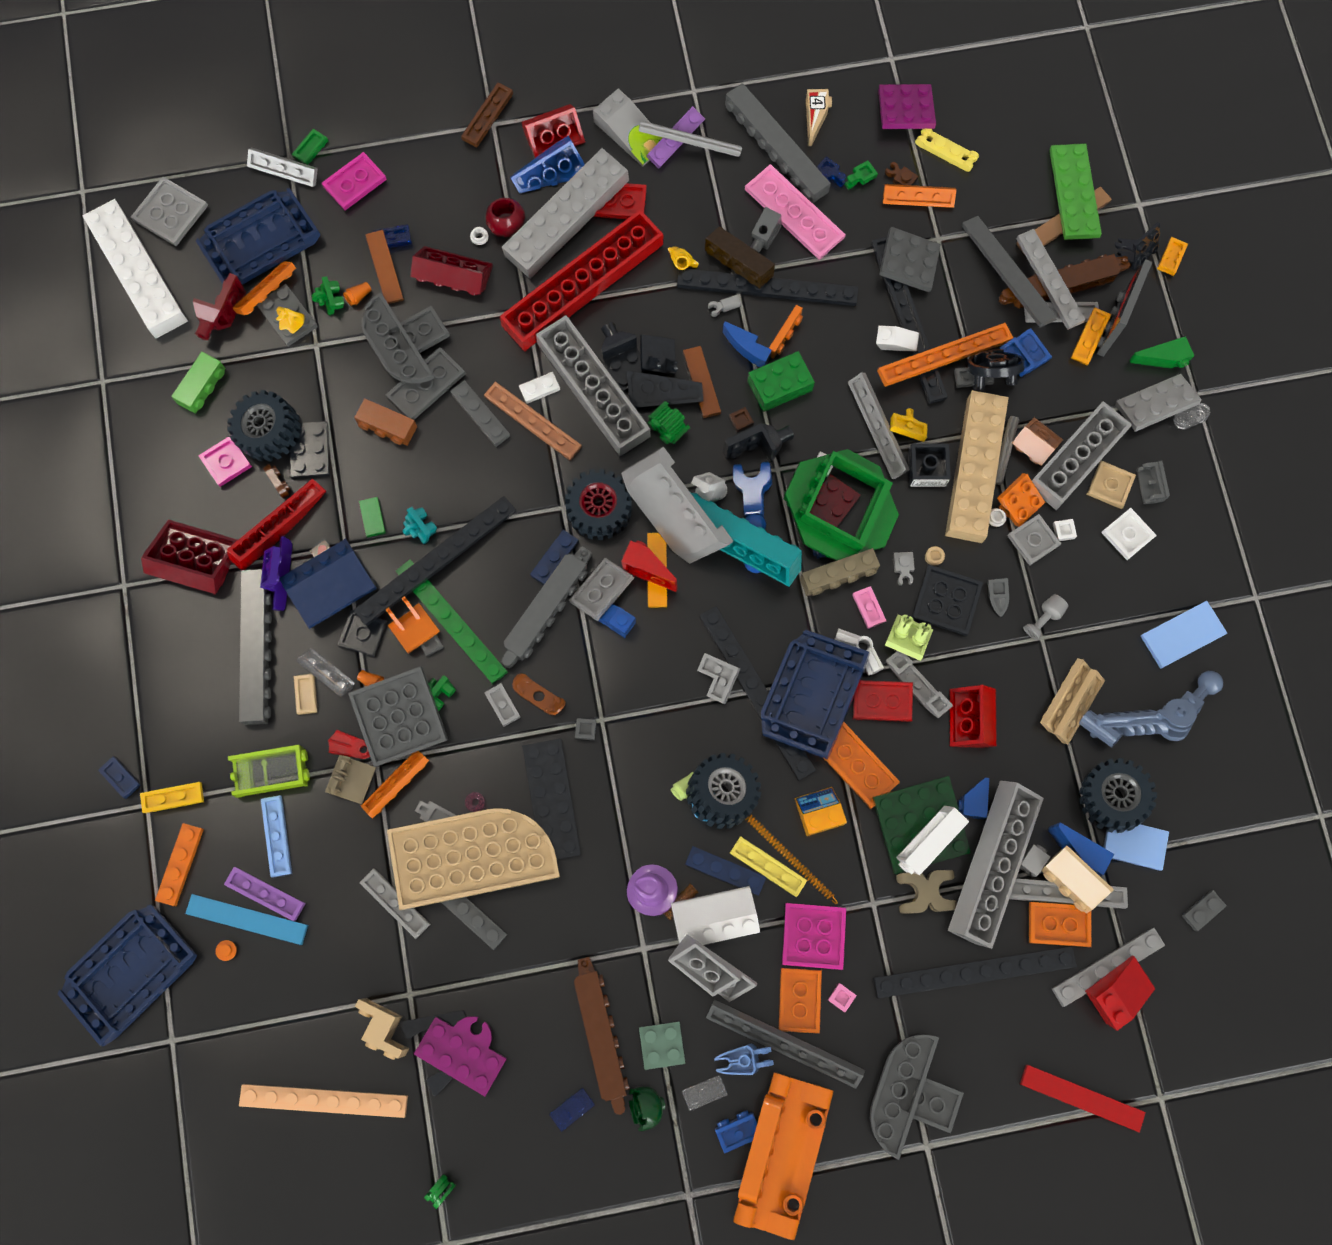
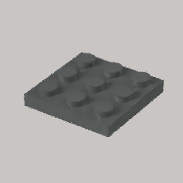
M891 227L888 231L879 275L930 292L933 286L941 244Z

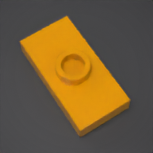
M1171 237L1157 269L1174 276L1188 243Z

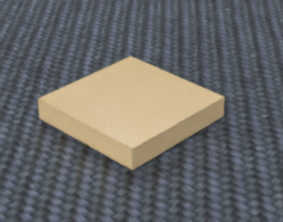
M1100 461L1086 495L1122 509L1136 475Z

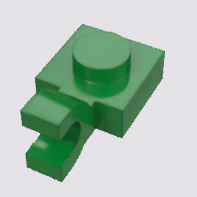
M867 160L853 169V174L847 176L846 179L848 181L844 185L848 190L858 182L864 185L877 178L878 173Z

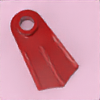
M336 730L328 739L330 754L359 759L370 758L368 749L366 753H361V748L367 746L365 741Z

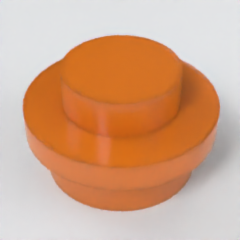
M229 940L220 942L216 947V956L222 961L233 959L237 952L236 945Z

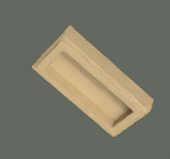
M315 675L294 676L297 714L318 713Z

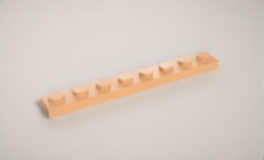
M242 1084L239 1106L405 1118L408 1095Z

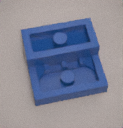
M1031 328L1000 347V349H1004V352L1015 353L1024 357L1025 366L1024 371L1019 374L1020 377L1052 359L1048 350Z

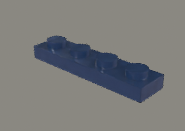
M692 846L685 863L690 868L738 888L750 886L751 893L759 896L766 879L761 874Z

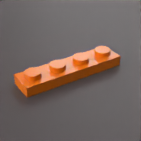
M884 184L882 202L883 204L954 208L956 188Z
M283 261L232 307L234 311L241 315L250 314L254 310L253 307L263 302L271 291L279 288L283 280L292 276V272L296 269L294 264Z
M420 751L412 753L361 805L363 810L373 819L390 800L396 797L397 793L405 785L410 783L411 779L425 767L429 760Z
M185 823L182 824L155 901L177 906L204 829Z

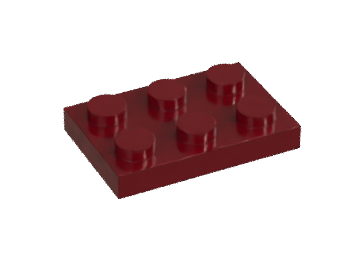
M830 474L822 484L809 513L838 527L861 495Z

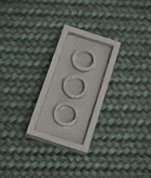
M1178 374L1117 400L1115 406L1124 418L1132 424L1131 427L1136 432L1197 406L1201 403L1202 399L1183 375Z

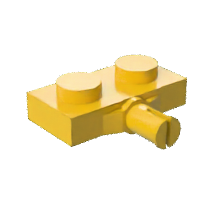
M906 409V416L896 413L892 414L890 418V431L922 442L926 440L927 424L913 417V409Z

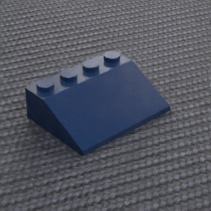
M346 539L279 578L309 629L377 589Z

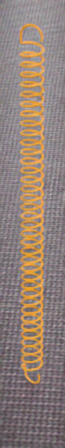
M752 815L748 817V822L752 820L750 825L754 824L753 828L757 826L756 830L762 829L763 825L759 827L760 823L755 826L758 820L753 822L755 817L751 819ZM746 818L745 820H747L748 818ZM764 828L763 830H759L758 833L762 832L761 836L765 834L764 838L769 836L766 840H770L769 844L773 841L774 843L772 844V846L777 844L775 846V849L779 847L777 851H780L782 849L780 854H782L783 852H787L788 849L784 850L785 846H783L780 849L782 844L778 845L779 841L775 843L777 838L772 841L774 836L770 837L771 833L767 835L769 830L765 833L763 832L766 830V828ZM788 852L787 854H785V853L783 854V857L787 855L786 859H788V858L791 856V858L789 859L788 862H790L791 860H793L792 863H791V865L796 862V864L794 865V867H796V866L799 864V866L797 867L796 870H798L799 868H801V870L799 871V873L804 870V872L802 873V875H804L805 873H807L806 876H805V878L810 875V877L808 878L807 881H809L811 878H813V879L811 880V882H810V883H812V882L815 881V883L813 884V886H815V885L819 882V884L816 886V889H817L819 886H821V887H820V889H819L818 891H820V890H822V889L824 888V890L822 891L821 894H823L825 891H827V892L829 891V889H826V890H825L826 886H824V887L822 888L823 883L820 884L821 881H818V882H817L818 878L814 879V878H815V875L812 876V877H811L812 873H810V874L808 875V873H809L810 870L806 871L807 867L802 870V868L804 867V865L800 866V865H801V862L797 864V862H798L799 860H796V861L794 862V860L796 859V857L792 858L793 854L790 855V856H789L790 852ZM831 891L829 893H825L824 897L829 894L827 899L833 896V899L837 902V900L834 898V894L831 895ZM832 900V901H833V900ZM833 901V902H834V901ZM834 902V903H835V902ZM837 902V903H838V902ZM835 903V904H837V903Z

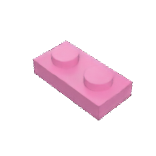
M871 586L853 593V598L867 629L886 622Z

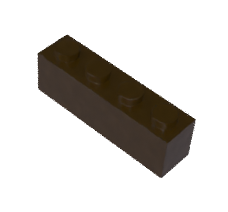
M719 226L706 237L705 251L723 265L728 266L736 274L744 277L751 284L761 288L774 276L775 263Z

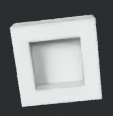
M1073 519L1055 521L1053 523L1055 536L1059 541L1071 540L1077 537Z

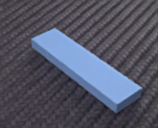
M282 796L262 798L261 806L270 877L292 874Z

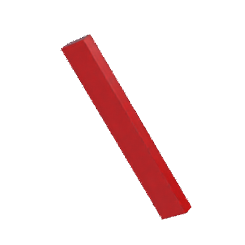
M1025 1066L1020 1085L1140 1133L1146 1112L1032 1066Z

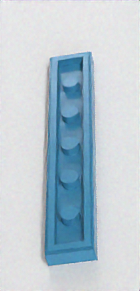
M194 894L191 895L185 913L303 945L308 929L306 924Z

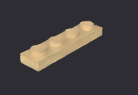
M1077 658L1048 710L1042 717L1040 723L1050 733L1054 734L1066 709L1070 706L1076 692H1078L1084 678L1091 669L1083 659Z
M1090 669L1078 692H1076L1073 701L1066 709L1062 720L1056 727L1054 734L1064 744L1068 745L1080 725V720L1090 708L1105 682L1097 670Z

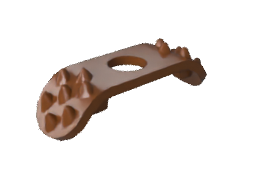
M520 673L514 678L512 685L515 692L544 712L556 715L564 708L566 703L564 699L557 697L535 683L526 674ZM535 692H542L545 696L544 699L536 701L533 698Z

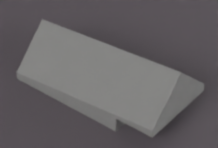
M687 934L668 959L670 963L711 996L719 994L728 1002L757 986V982Z

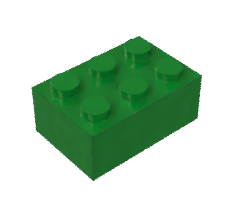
M799 351L749 372L747 380L763 412L813 391L815 383Z

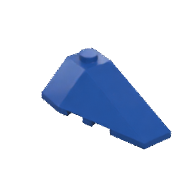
M568 135L525 165L510 178L518 192L523 193L567 182L585 164Z

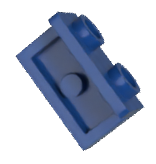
M748 1110L738 1113L736 1115L737 1118L730 1122L729 1119H725L717 1123L718 1127L714 1129L724 1154L753 1141L757 1127L753 1112L748 1113Z

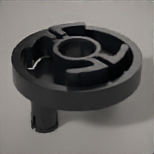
M1004 349L987 350V352L981 351L968 359V372L974 375L973 391H985V377H1006L1005 384L1017 385V374L1024 371V357L1015 353L1004 352Z

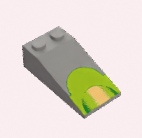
M620 89L614 91L593 110L594 123L642 167L650 161L646 157L647 154L663 137L639 131L640 122H649V120Z

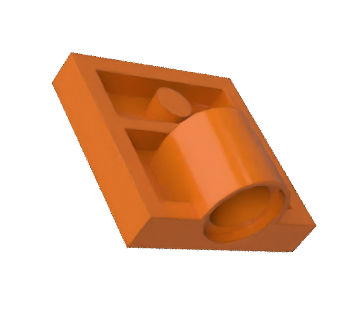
M1024 473L997 497L1001 503L999 509L1003 510L1006 517L1010 518L1014 525L1018 527L1026 522L1045 503L1028 474Z

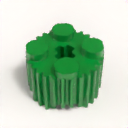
M664 401L648 417L649 421L647 424L653 431L657 430L660 433V439L665 444L669 442L675 444L690 429V426L684 423L685 417L678 409H671L668 407L669 403Z

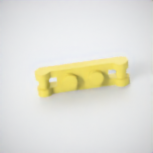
M922 129L921 136H918L915 140L919 147L967 172L971 171L973 163L979 158V154L976 151H969L933 132L932 129Z

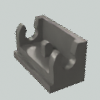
M1163 462L1142 464L1143 467L1137 468L1136 472L1143 504L1164 502L1170 496Z

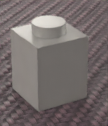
M1040 845L1029 846L1025 851L1020 869L1031 877L1038 876L1050 859V856L1046 854L1047 850Z

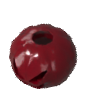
M499 198L488 206L485 217L486 224L493 234L512 237L523 226L525 211L516 200Z

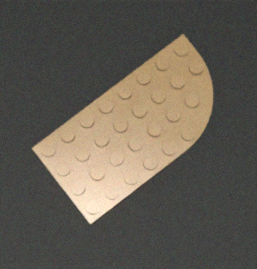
M487 809L387 830L399 910L560 877L555 850L547 834L528 816L509 809Z

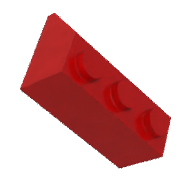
M571 104L521 122L526 139L535 158L568 135L574 146L585 143L575 107Z
M985 685L950 689V702L953 705L950 708V746L970 748L995 747L996 689Z

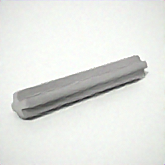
M1010 416L1001 445L995 482L997 485L1003 483L1013 446L1012 442L1017 431L1019 418L1015 416Z

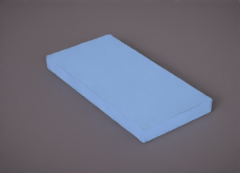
M1205 601L1142 634L1141 638L1161 669L1226 635L1227 632L1208 601Z

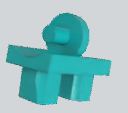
M413 507L408 508V514L405 516L406 521L403 522L405 526L403 534L405 536L411 534L413 538L418 536L423 544L427 543L430 536L436 533L437 527L432 521L427 524L423 523L422 520L427 518L423 507L415 510Z

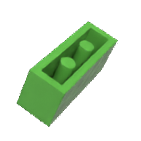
M201 351L171 397L178 405L196 414L203 407L207 396L213 392L217 381L223 377L226 368L221 361Z

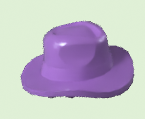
M653 864L642 866L636 870L627 886V897L631 906L638 912L648 916H657L667 912L671 908V903L675 902L678 893L677 881L672 873L666 868Z

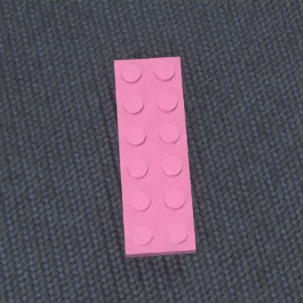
M771 164L745 185V190L762 207H768L781 214V224L819 260L845 238L846 234Z

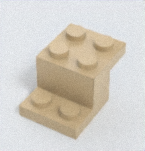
M367 998L358 999L355 1005L356 1008L360 1009L358 1013L368 1018L372 1017L361 1039L366 1042L365 1046L375 1051L381 1049L385 1051L384 1056L393 1060L406 1056L409 1048L391 1039L402 1016Z

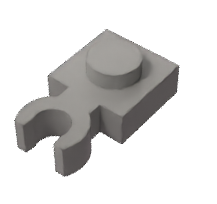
M913 552L894 553V572L900 573L898 578L899 586L903 584V578H907L909 585L913 583V576L909 572H914L915 570Z

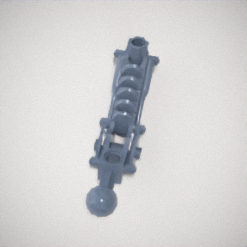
M1205 671L1199 676L1198 688L1193 694L1187 691L1181 699L1169 701L1166 706L1164 705L1163 709L1158 711L1104 713L1103 715H1097L1089 710L1085 713L1079 724L1091 732L1090 736L1092 738L1098 737L1110 747H1113L1122 735L1161 734L1168 740L1180 741L1187 737L1197 718V714L1204 704L1203 699L1207 695H1214L1221 691L1223 679L1215 671Z

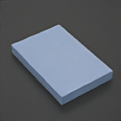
M1141 824L1133 830H1125L1123 833H1117V829L1112 833L1106 831L1103 848L1114 853L1112 859L1162 871L1169 831Z

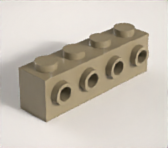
M872 548L803 572L800 581L806 596H815L822 593L823 590L838 588L846 582H855L860 577L872 576L877 573L880 564Z

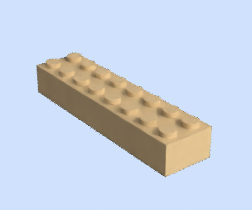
M972 390L967 398L945 533L947 537L983 543L987 537L1009 397Z

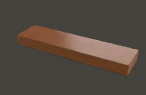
M380 230L365 234L385 300L388 304L404 300L384 231Z
M701 346L683 350L691 381L702 382L704 401L698 402L703 418L721 414Z

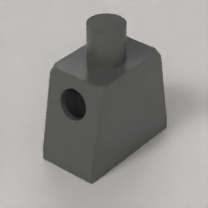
M768 207L764 208L751 233L753 242L750 246L759 253L762 248L768 249L781 229V214Z

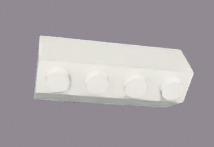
M750 886L671 903L679 944L686 934L702 945L760 933Z

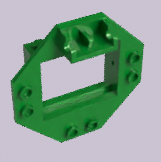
M849 449L838 452L833 451L831 454L800 462L783 500L787 501L786 505L790 507L803 544L834 561L872 548L874 550L884 548L899 516L890 493L893 482L884 478L880 466ZM831 465L875 488L855 537L809 513Z

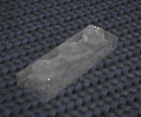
M310 648L298 657L297 662L340 697L354 687L355 683L314 649Z

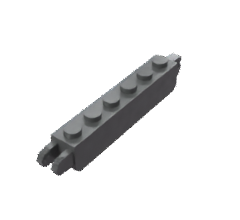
M582 546L574 555L568 554L564 556L504 640L506 653L502 657L501 662L505 669L512 668L518 660L523 661L524 658H529L533 652L532 647L536 642L539 643L543 638V631L547 626L550 627L553 624L555 614L563 610L566 605L565 600L568 596H572L575 593L579 580L583 581L588 573L586 571L587 563L592 553Z

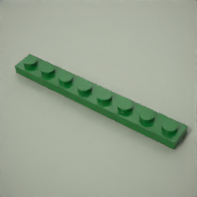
M409 559L396 570V573L398 575L402 574L414 563ZM429 580L412 591L493 685L508 673Z

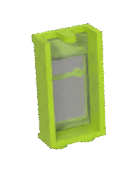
M300 745L228 756V760L233 762L234 772L230 773V778L235 782V791H231L234 797L239 798L308 786L307 781L310 780V774L305 765L308 755L306 749Z

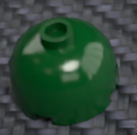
M650 1087L630 1089L629 1095L633 1094V1100L629 1101V1107L634 1124H639L640 1126L638 1131H645L655 1127L660 1122L663 1110H665L663 1097H659L658 1093Z

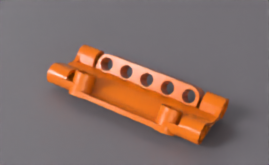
M775 1072L773 1073L768 1094H766L740 1185L739 1201L733 1220L734 1223L795 1240L826 1126L833 1090ZM814 1113H818L822 1118L819 1126L814 1125L811 1121ZM794 1198L799 1202L798 1210L790 1208V1199Z

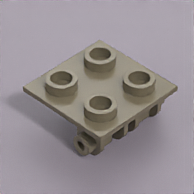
M339 755L325 792L362 805L376 767L353 760L344 755Z

